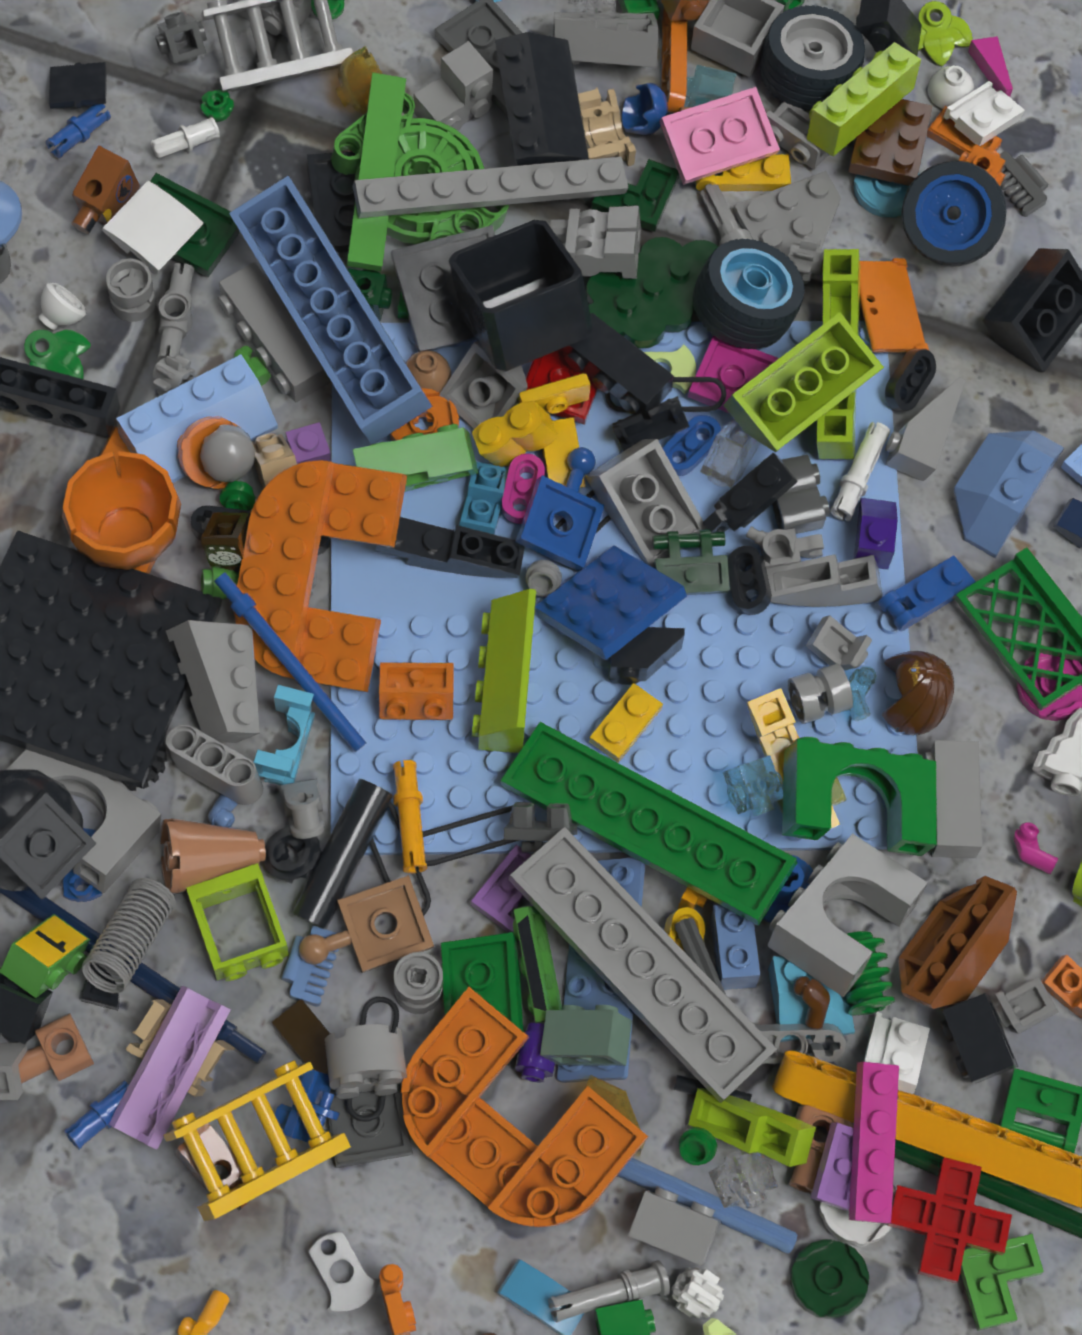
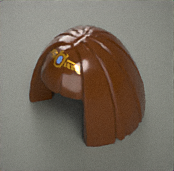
M907 651L885 660V665L896 673L897 685L902 698L883 711V718L894 729L898 728L899 732H905L908 735H922L930 732L944 719L953 700L955 684L951 668L940 657L924 651Z

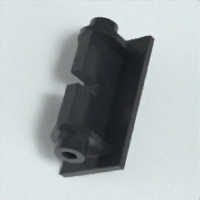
M678 396L672 399L669 398L667 401L660 403L656 408L649 410V416L645 419L642 414L638 415L636 413L613 423L612 428L623 452L641 440H661L690 427Z

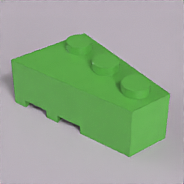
M458 424L440 427L437 429V433L426 435L415 433L407 435L401 440L379 442L352 449L356 467L407 475L405 492L478 474L470 434L464 427L458 428Z

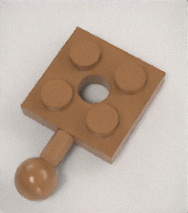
M409 875L337 900L347 930L326 938L317 934L308 935L299 945V954L306 963L316 965L322 963L330 951L352 944L361 971L365 973L399 961L410 953L424 952L434 948ZM382 914L393 916L397 923L395 931L390 934L379 933L374 924L376 918Z

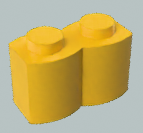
M535 401L519 403L509 409L503 417H493L485 420L472 431L479 454L493 465L500 467L510 465L515 457L525 454L527 451H537L547 447L558 436L550 414Z

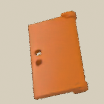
M893 258L891 261H860V304L872 352H908L913 349L929 350L923 336L907 272L908 264L905 258Z

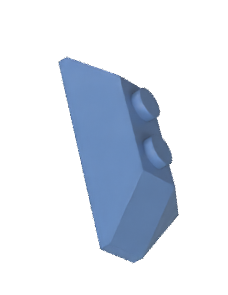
M1036 431L989 433L953 489L958 514L963 527L964 541L996 558L1060 457L1064 447Z

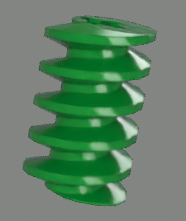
M867 931L847 933L848 936L873 952L862 975L849 990L851 992L846 996V1002L853 1006L849 1009L848 1014L860 1016L882 1011L886 1006L895 1002V997L883 996V992L891 989L893 984L881 981L880 978L889 974L890 968L878 966V963L886 960L888 955L887 953L876 952L875 949L884 945L885 939L873 937V934Z

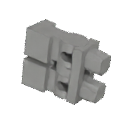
M639 206L609 207V212H600L592 209L580 212V209H570L569 219L551 220V229L561 243H565L563 244L581 269L582 276H594L599 272H622L623 278L637 279L638 253L641 240Z

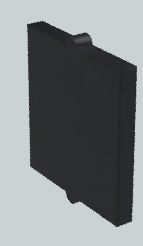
M77 62L75 65L50 67V109L65 107L81 108L87 105L106 104V62L87 64Z

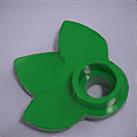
M66 329L55 334L48 330H36L28 335L24 343V351L30 360L29 365L84 379L83 366L78 356L85 353L91 347V344L82 334ZM39 341H44L49 345V349L45 352H39L35 345Z

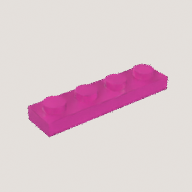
M857 1062L849 1220L891 1223L899 1079L898 1065Z

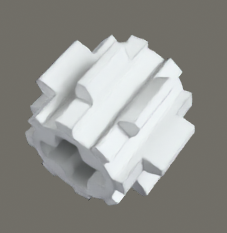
M690 1267L686 1268L682 1274L678 1275L671 1289L673 1291V1299L678 1301L675 1307L689 1317L693 1315L698 1319L700 1317L709 1318L710 1314L718 1310V1306L724 1298L722 1294L724 1289L717 1284L720 1278L706 1268L703 1271L698 1267L693 1269Z

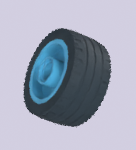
M754 239L730 240L717 247L703 266L693 291V307L697 317H699V321L719 340L721 339L729 345L743 349H762L776 343L790 328L802 305L805 294L804 281L794 262L783 252L779 251V249L774 248V246Z

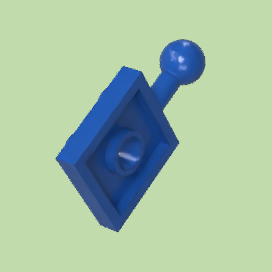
M578 447L570 452L567 458L570 474L566 486L543 475L536 480L515 541L578 572L585 567L605 507L604 504L578 493L584 475L589 474L595 467L596 459L591 450L585 447ZM554 515L562 516L566 520V532L559 531L554 526Z

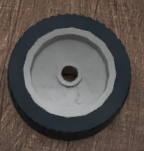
M815 5L790 8L776 17L766 35L760 58L762 81L768 91L782 103L785 101L787 104L801 108L804 111H811L818 101L823 102L831 95L837 85L846 83L854 72L863 66L865 55L864 39L857 26L849 18L837 11H833V9Z

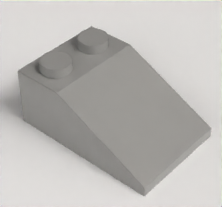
M658 439L639 441L585 476L599 502L605 505L604 510L644 563L652 568L654 567L655 559L668 558L667 549L653 550L652 536L666 535L667 531H678L679 534L698 533V530L707 529Z

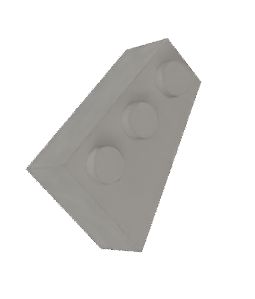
M554 12L553 37L568 40L573 65L579 64L582 61L593 62L597 65L619 64L657 68L658 24L654 13Z
M188 620L166 630L169 642L174 641L181 661L178 663L181 675H186L193 696L189 698L201 731L219 742L234 743L260 734L252 627L242 624Z

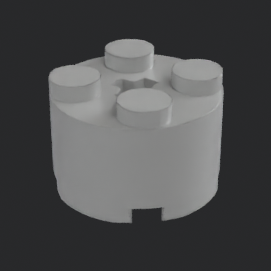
M359 1025L345 1028V1036L335 1039L334 1032L325 1038L329 1086L336 1090V1097L339 1099L354 1098L359 1096V1092L375 1091V1095L379 1096L391 1095L398 1092L397 1084H400L404 1078H407L403 1037L400 1028L396 1027L395 1032L391 1033L389 1032L388 1025Z

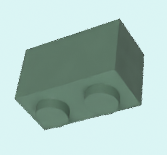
M563 1005L562 1010H546L540 1056L558 1065L626 1066L632 1020L618 1013L617 1007L610 1005H596L595 1010H585L583 1007L575 1005Z

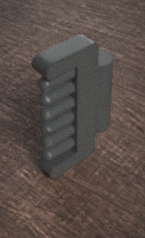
M1004 151L1000 156L1006 160L1002 169V173L1005 171L1004 174L1006 176L1003 180L1004 183L1001 184V189L1006 190L1013 184H1016L1006 191L1007 196H1011L1021 189L1020 192L1012 196L1011 200L1012 202H1017L1024 196H1027L1017 203L1018 208L1023 207L1022 216L1027 217L1046 204L1047 196L1043 191L1049 184L1024 155L1014 159L1009 152Z

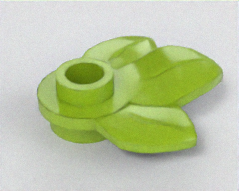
M931 1L921 8L918 15V20L922 24L918 51L924 48L928 56L937 65L942 67L951 57L955 46L970 47L971 40H973L972 32L965 20L951 15L950 9L942 2ZM933 12L938 13L941 16V20L938 22L932 21L930 14Z

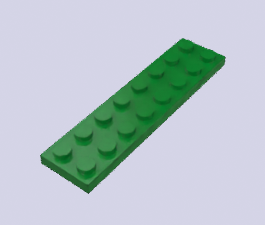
M539 722L500 780L502 787L546 811L549 804H569L572 823L577 824V827L758 926L797 865V858L542 722Z

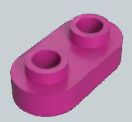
M533 454L518 455L512 460L508 470L502 497V512L506 519L516 524H522L536 480L542 475L545 476L543 462ZM528 472L531 473L533 477L530 479H524L520 475L522 473ZM517 504H522L526 509L517 511L513 507Z

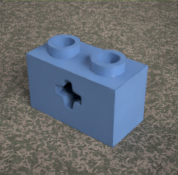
M714 905L710 916L716 972L724 990L756 988L760 977L754 923L721 905Z

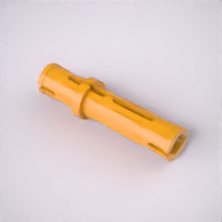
M403 760L404 767H401V762L398 761L393 764L396 794L393 796V802L398 807L403 872L416 873V867H419V872H423L427 869V863L425 861L420 812L423 795L418 791L417 764L412 760Z

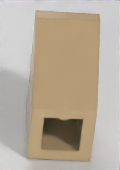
M264 434L257 437L256 442H252L255 448L254 465L263 489L278 474L297 465L295 455L282 434Z

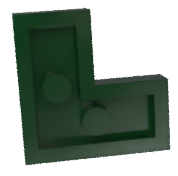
M648 159L637 186L627 183L628 190L625 194L596 196L592 201L591 209L609 212V207L639 206L641 227L655 232L679 179V172L675 168Z

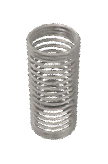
M137 878L132 882L127 890V894L124 895L96 944L93 945V949L90 950V954L87 955L82 963L81 969L85 978L96 988L109 993H121L126 989L168 916L173 911V908H175L176 901L174 895L165 885L150 878ZM135 889H147L149 891L156 893L164 899L169 908H167L166 905L156 896ZM138 894H144L146 896L153 898L154 900L159 902L164 909L160 908L153 901L145 897H141ZM90 962L101 975L112 981L123 982V984L117 985L102 979L91 968ZM95 962L98 963L107 972L119 976L122 979L113 978L107 975L101 969L98 968Z

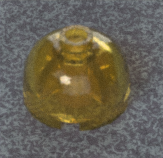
M366 45L351 53L342 62L338 72L341 86L335 89L344 107L351 104L357 113L362 115L367 113L372 72L383 74Z

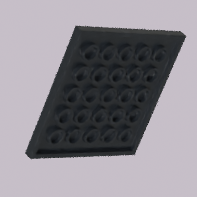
M17 530L0 565V741L143 788L188 684L186 675H181L178 663L181 661L174 641L169 642L166 630L188 620L215 622L222 606V598L212 597L210 594H203L201 591L135 569L124 570L101 567L78 550Z

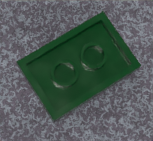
M155 173L150 182L178 200L203 222V225L179 249L172 259L182 264L191 265L195 271L209 277L240 233V230L229 214L231 211Z

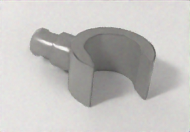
M750 527L746 537L754 540L756 544L762 547V555L769 564L771 563V551L768 546L775 541L784 542L788 546L791 558H793L795 540L789 532L776 529L766 533L762 530L758 531L754 527Z

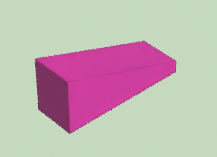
M998 36L971 40L968 52L988 81L993 83L992 86L995 91L1001 90L1010 97L1013 88Z

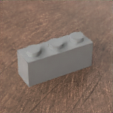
M934 740L930 751L924 753V759L936 761L937 845L931 849L932 857L976 858L982 848L979 741Z

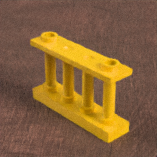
M295 1060L274 1069L275 1078L196 1118L194 1113L191 1112L171 1122L174 1129L163 1135L166 1142L183 1137L209 1191L206 1194L208 1201L197 1207L204 1221L216 1219L351 1147L345 1133L331 1136L329 1131H324L298 1076L314 1069L311 1062L297 1066ZM285 1084L310 1136V1140H308L310 1148L300 1153H297L295 1148L291 1149L265 1093ZM250 1101L277 1155L274 1158L277 1165L266 1171L263 1170L262 1166L257 1167L231 1113L232 1110ZM215 1119L218 1120L243 1173L240 1176L243 1183L232 1189L229 1188L228 1184L223 1185L197 1131V1128Z

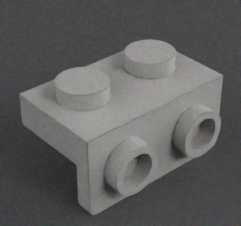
M784 101L774 113L771 111L766 112L778 145L791 153L796 161L806 164L815 170L829 155L806 139L811 119H809V114L804 110L787 104Z

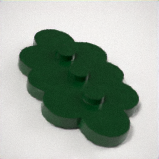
M655 237L648 240L642 246L640 253H638L637 279L623 278L622 272H599L589 279L586 296L590 304V314L594 313L638 348H650L657 345L663 339L665 332L685 330L690 325L693 314H697L692 300L694 287L707 259L719 246L706 240H695L683 247L675 240L667 237Z

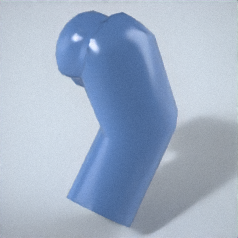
M221 794L208 814V820L211 825L230 828L235 821L232 810L239 803Z

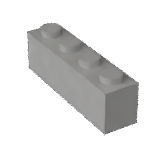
M255 262L219 281L220 297H218V302L227 316L232 314L237 320L236 326L240 335L246 342L252 341L257 348L255 349L256 356L266 368L270 366L275 373L274 380L283 394L289 393L296 403L331 382L282 299Z

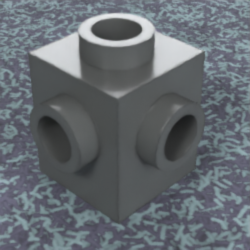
M176 12L164 17L165 22L157 24L160 33L155 36L161 55L166 54L172 62L186 64L196 60L198 55L207 53L203 41L207 40L201 21L197 22L189 14L184 15V12ZM183 32L182 39L175 41L173 35Z

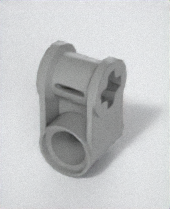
M317 778L280 785L285 815L289 820L293 837L306 839L320 835L324 831L325 826L321 813L323 807Z

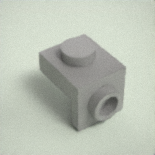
M829 615L821 619L806 647L829 666L840 664L843 670L858 668L868 656L866 650L872 639L867 635L856 637Z
M1039 976L1007 994H1004L1002 990L996 993L1000 1002L995 1007L996 1012L1004 1026L1007 1027L1012 1024L1018 1034L1059 1012Z

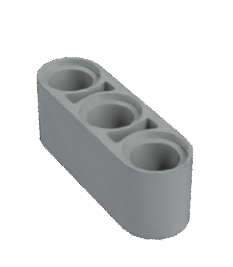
M187 724L173 727L166 735L165 743L175 766L179 770L242 805L256 802L263 794V784L254 762ZM244 779H248L247 781H245V782H243V783H239L240 781H242V780H244Z

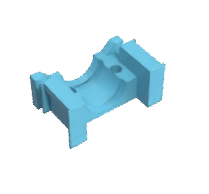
M281 685L277 686L274 696L275 709L285 713L288 732L293 733L298 740L289 749H276L275 754L257 750L254 764L259 776L264 777V782L276 785L295 782L315 718V713L311 712L313 693Z

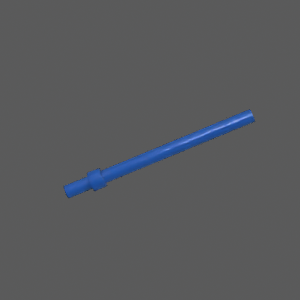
M226 572L220 575L214 582L231 601L232 605L230 607L239 618L242 616L303 690L314 694L312 701L355 752L361 749L366 744V741L256 610L255 601L248 593L243 594Z

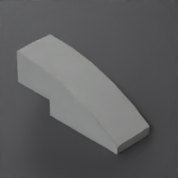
M834 554L766 569L772 593V603L811 607L844 606L875 602L883 597L880 572L874 555L838 562Z

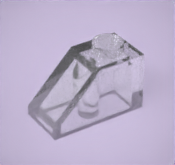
M733 419L716 435L700 472L707 475L712 483L732 488L742 477L761 443L746 434L735 419Z

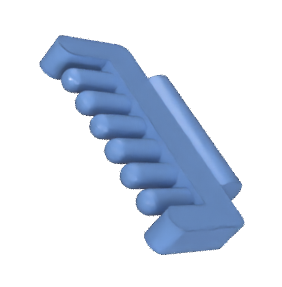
M314 926L311 929L310 935L317 934L326 938L336 934V932ZM296 936L281 979L292 984L290 990L291 999L297 1001L302 999L306 1004L318 1007L321 1005L320 996L324 995V990L308 983L326 987L327 981L311 974L329 978L330 972L314 967V965L302 960L299 954V945L305 937ZM329 952L326 959L334 961L336 955ZM324 960L322 963L316 964V966L330 970L333 968V963Z

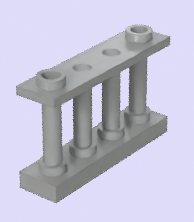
M216 0L207 3L208 9L202 10L201 13L202 21L214 19L227 69L224 70L225 76L218 79L221 91L230 93L351 65L355 61L352 48L343 49L342 44H338L328 1L314 0L325 45L322 48L323 54L310 56L309 51H305L293 3L294 0H244L228 4L227 0ZM280 4L292 55L289 56L290 61L277 64V60L272 58L260 8ZM246 11L259 62L256 63L258 69L244 71V67L239 65L227 17L228 15Z

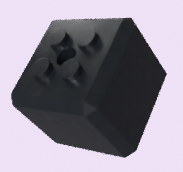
M534 219L453 252L450 257L449 265L462 318L495 369L507 372L588 338L592 332L593 326L582 271L546 221Z

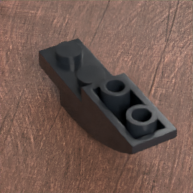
M400 517L395 547L375 545L374 550L407 558L406 564L430 570L479 577L518 578L520 576L525 546L510 538L458 525L451 530Z

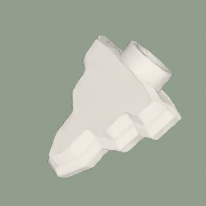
M1079 708L1066 721L1063 733L1051 739L1047 750L1038 752L1032 768L1038 775L1052 780V790L1062 795L1077 796L1082 789V708Z

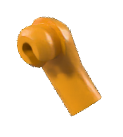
M212 1291L197 1321L191 1317L183 1318L177 1331L178 1335H207L218 1324L230 1298L221 1291Z

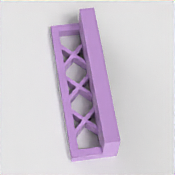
M181 986L108 1125L157 1150L164 1138L163 1135L166 1134L222 1028L230 1009L207 999L185 986Z

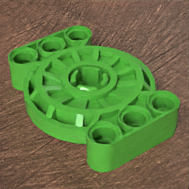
M404 94L402 112L405 115L401 117L394 177L484 169L478 151L455 128L440 121L412 118L415 103L410 95ZM367 113L340 133L335 139L331 158L333 167L336 171L345 175L354 173V181L358 180ZM350 150L353 153H355V155L345 156L341 153V151ZM509 205L494 206L499 210V212L494 213L488 211L485 207L389 215L387 235L401 242L419 244L463 233L464 231L461 230V226H469L475 230L493 225L495 232L504 223Z

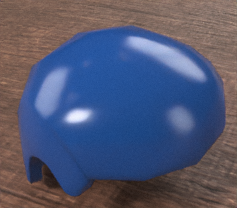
M646 83L636 85V89L640 92L636 96L625 98L622 110V126L627 133L651 135L660 129V119L667 116V97L657 84Z

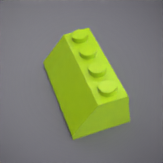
M839 312L732 394L723 406L746 434L772 451L777 452L881 371L884 366Z
M526 589L491 600L490 613L483 612L481 634L488 635L487 647L480 646L478 668H485L484 681L477 680L475 702H481L482 708L481 715L474 714L472 737H479L478 750L519 753L523 748L536 589Z

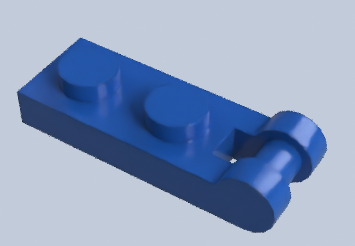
M953 555L899 589L888 592L878 601V605L884 612L889 611L895 619L894 625L901 632L955 600L954 598L957 593L976 581ZM904 602V604L908 607V610H906L901 605V603Z

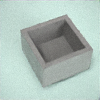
M710 0L694 26L691 49L741 74L751 77L760 62L768 30L776 17L783 13L784 5L774 0Z

